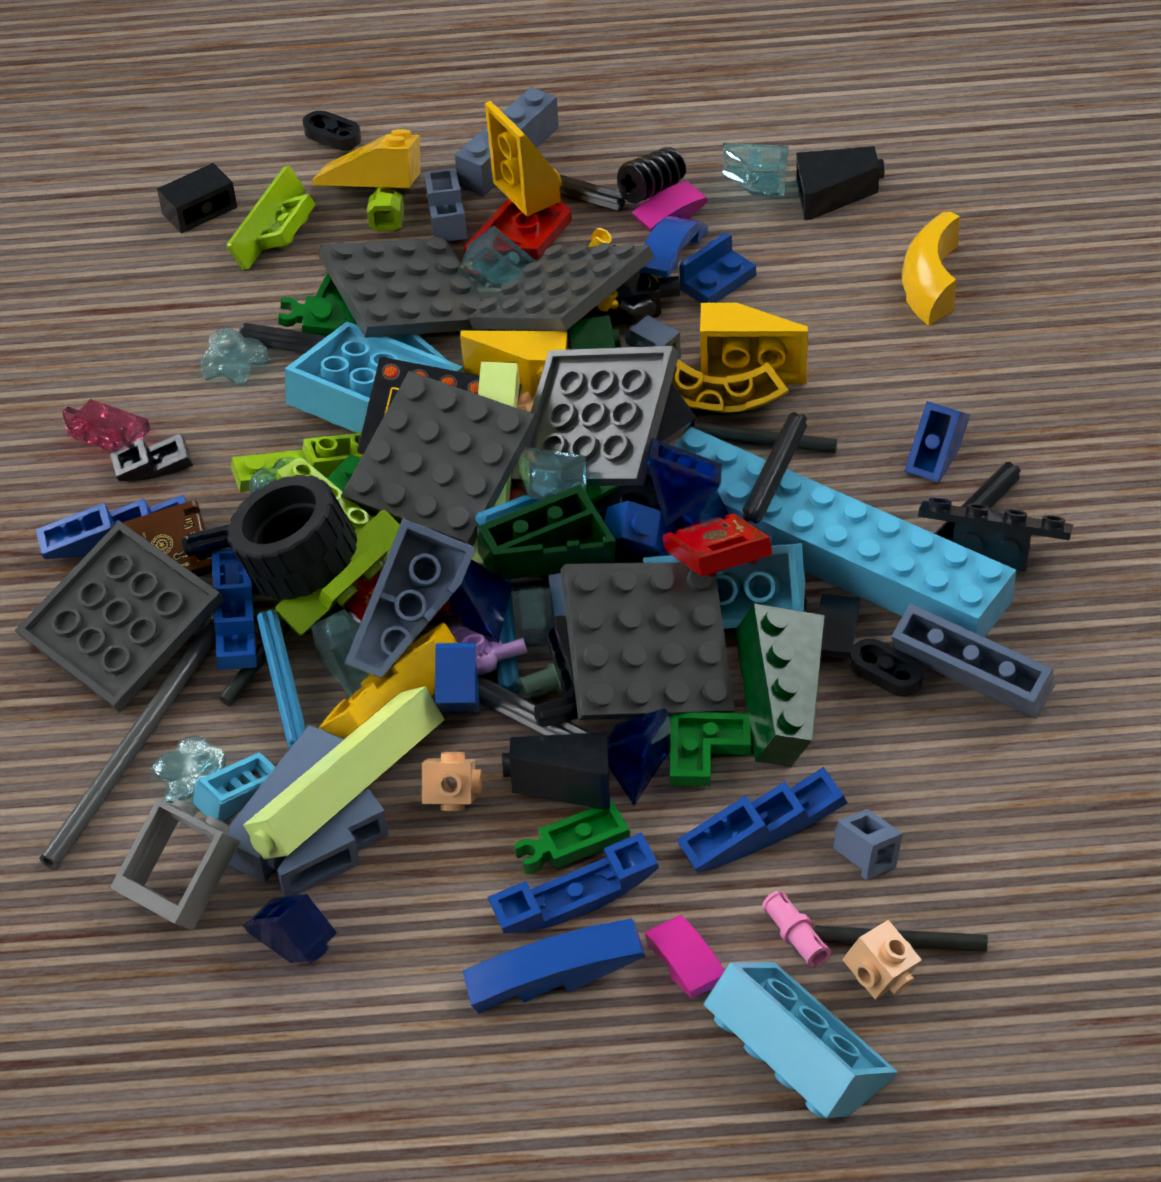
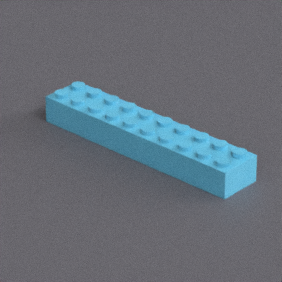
M690 427L650 470V476L674 492V512L699 524L716 518L725 520L726 515L733 513L743 519L744 513L742 509L766 460ZM786 469L762 521L758 524H754L751 521L748 522L770 537L771 546L802 543L804 572L900 616H903L909 604H912L982 637H986L1013 601L1015 569Z

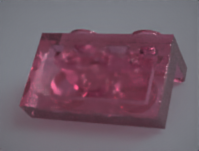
M89 399L80 410L67 406L62 411L68 436L78 441H85L99 446L106 451L113 452L140 440L150 430L148 419Z

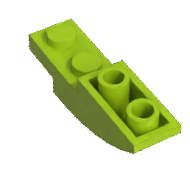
M361 433L306 438L303 440L302 450L232 457L231 470L240 492L259 490L266 484L278 480L276 478L277 470L298 457L303 458L323 476L328 478L349 454L362 458L363 454L357 452Z

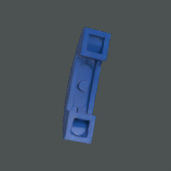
M673 216L663 218L651 231L644 244L650 245L655 258L638 272L668 278L678 266L681 250L689 242L699 243L708 232V225L704 222Z
M642 832L605 847L604 853L606 858L530 889L527 881H524L488 896L489 903L503 933L533 931L566 922L592 912L638 886L659 869L658 862Z

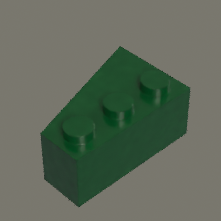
M581 484L477 526L478 554L494 581L561 573V568L564 564L615 563L616 540Z

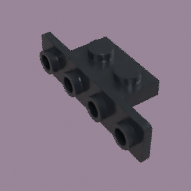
M930 498L929 502L923 501L918 511V517L954 522L952 542L1013 569L1026 571L1032 535L1070 540L1073 524L1065 523L1066 520L1059 516L1045 515L1042 519L1027 517V513L1021 510L1007 509L1004 513L989 511V507L986 505L975 503L967 504V507L952 505V501L944 498Z

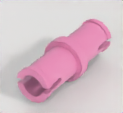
M775 891L768 895L763 901L762 908L780 928V936L784 942L795 947L808 967L813 968L815 966L817 968L823 965L829 959L831 950L812 929L813 922L806 914L799 913L784 891H780V893Z

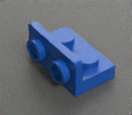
M724 233L715 240H712L679 264L680 290L700 303H717L756 276V265L732 250V236L728 233Z

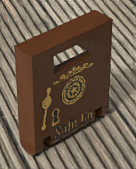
M188 501L122 522L196 576L200 577L212 573V559H207L212 557V551L187 556L181 545V539L187 534L206 530L201 514H198L200 513V508L197 501Z

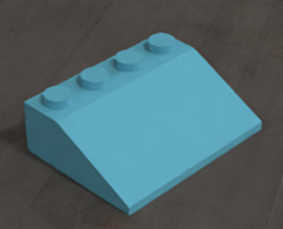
M347 321L285 368L286 404L327 420L332 424L339 425L356 433H362L380 357L463 372V366L386 336L365 338L358 325Z

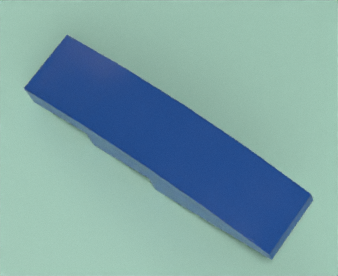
M180 495L149 507L143 498L113 511H109L104 502L36 529L41 554L44 559L86 556L111 530L110 526L116 525L118 521L132 520L185 503L187 500L184 495Z
M232 549L213 550V588L219 591L225 599L214 610L217 670L256 668L252 580Z
M823 767L791 788L784 781L753 802H750L747 796L742 797L678 838L677 842L696 872L700 873L771 846L816 823L846 805L847 801Z
M630 918L589 926L533 942L463 970V975L471 1006L480 1013L516 995L525 1003L561 985L568 992H571L646 956L636 924Z

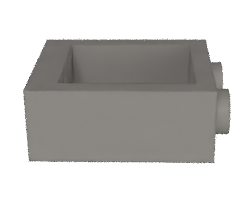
M157 798L110 889L172 923L194 931L240 841L227 834L230 829L229 825L209 815L205 822L194 817L198 809L175 798L173 804L170 805ZM180 821L213 840L178 904L145 886L177 823Z

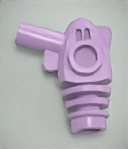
M455 625L449 629L457 643H476L479 676L492 672L497 667L498 661L527 653L523 638L502 644L500 640H494L489 643L483 635L467 627Z

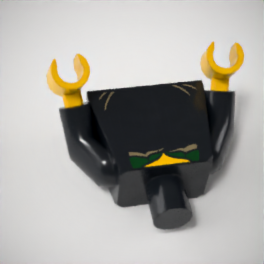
M597 228L590 237L589 247L605 243L610 244L612 241L610 233L603 228ZM637 272L600 302L597 307L599 310L605 311L606 316H610L611 326L625 323L637 324L647 315L656 318L661 315V298L680 296L679 276L666 278Z

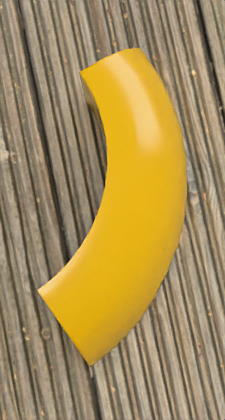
M952 212L939 214L916 234L909 245L903 262L902 285L907 294V303L913 312L928 326L954 311L956 279L948 273L941 263L950 252L958 248L960 216Z
M678 359L671 382L688 406L717 413H736L753 410L768 405L789 393L788 388L768 362L752 371L723 378L705 375L703 372L689 367Z
M440 624L413 641L382 678L371 674L360 683L362 688L356 691L349 701L343 699L327 716L319 729L346 739L400 692L425 686L431 696L435 694L436 643H457L446 624Z

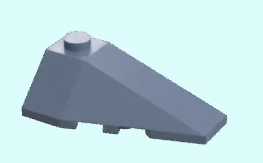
M403 518L344 664L382 678L462 584L476 547Z

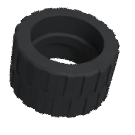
M312 475L286 476L250 494V497L239 505L236 513L234 512L227 529L228 544L257 590L264 596L277 600L297 599V597H305L319 589H323L349 565L357 548L355 529L333 491L324 480H320Z

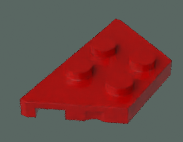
M508 198L464 246L465 257L469 259H538L572 221L571 210L563 202H559L530 216H526Z

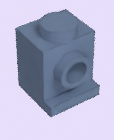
M647 315L627 331L625 342L631 347L673 346L679 352L678 359L681 358L680 332Z
M865 809L838 820L833 849L850 860L851 863L862 869L861 877L868 880L896 868L903 833L869 809Z

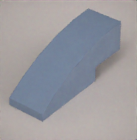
M450 168L423 172L433 236L445 238L446 241L468 239L456 169Z
M370 789L357 795L299 847L285 857L277 869L282 895L286 900L359 865L357 850L388 836L385 811Z

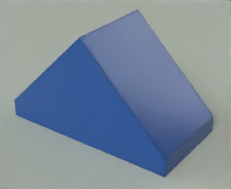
M436 643L435 704L441 714L480 713L476 643Z

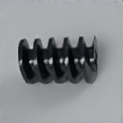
M663 147L622 164L617 174V186L620 194L628 202L636 204L668 187L678 184L687 172L685 161L682 155L674 148Z

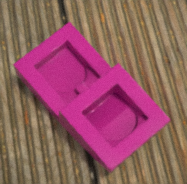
M685 181L668 187L652 196L633 210L632 214L651 233L654 227L667 216L689 219L708 202V199L692 184Z
M682 915L644 932L648 947L668 965L671 979L691 999L714 988L725 971L704 939Z

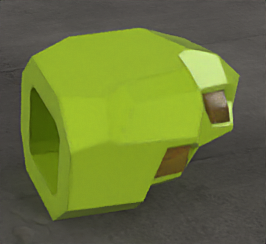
M378 187L370 195L369 204L367 205L369 227L377 232L395 231L402 227L404 200L403 195L395 188Z

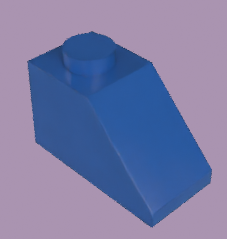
M926 401L904 471L940 482L960 449L971 414Z
M631 501L607 507L604 522L616 540V548L643 557L670 555L665 550L663 534L670 532L674 534L676 526L662 511Z

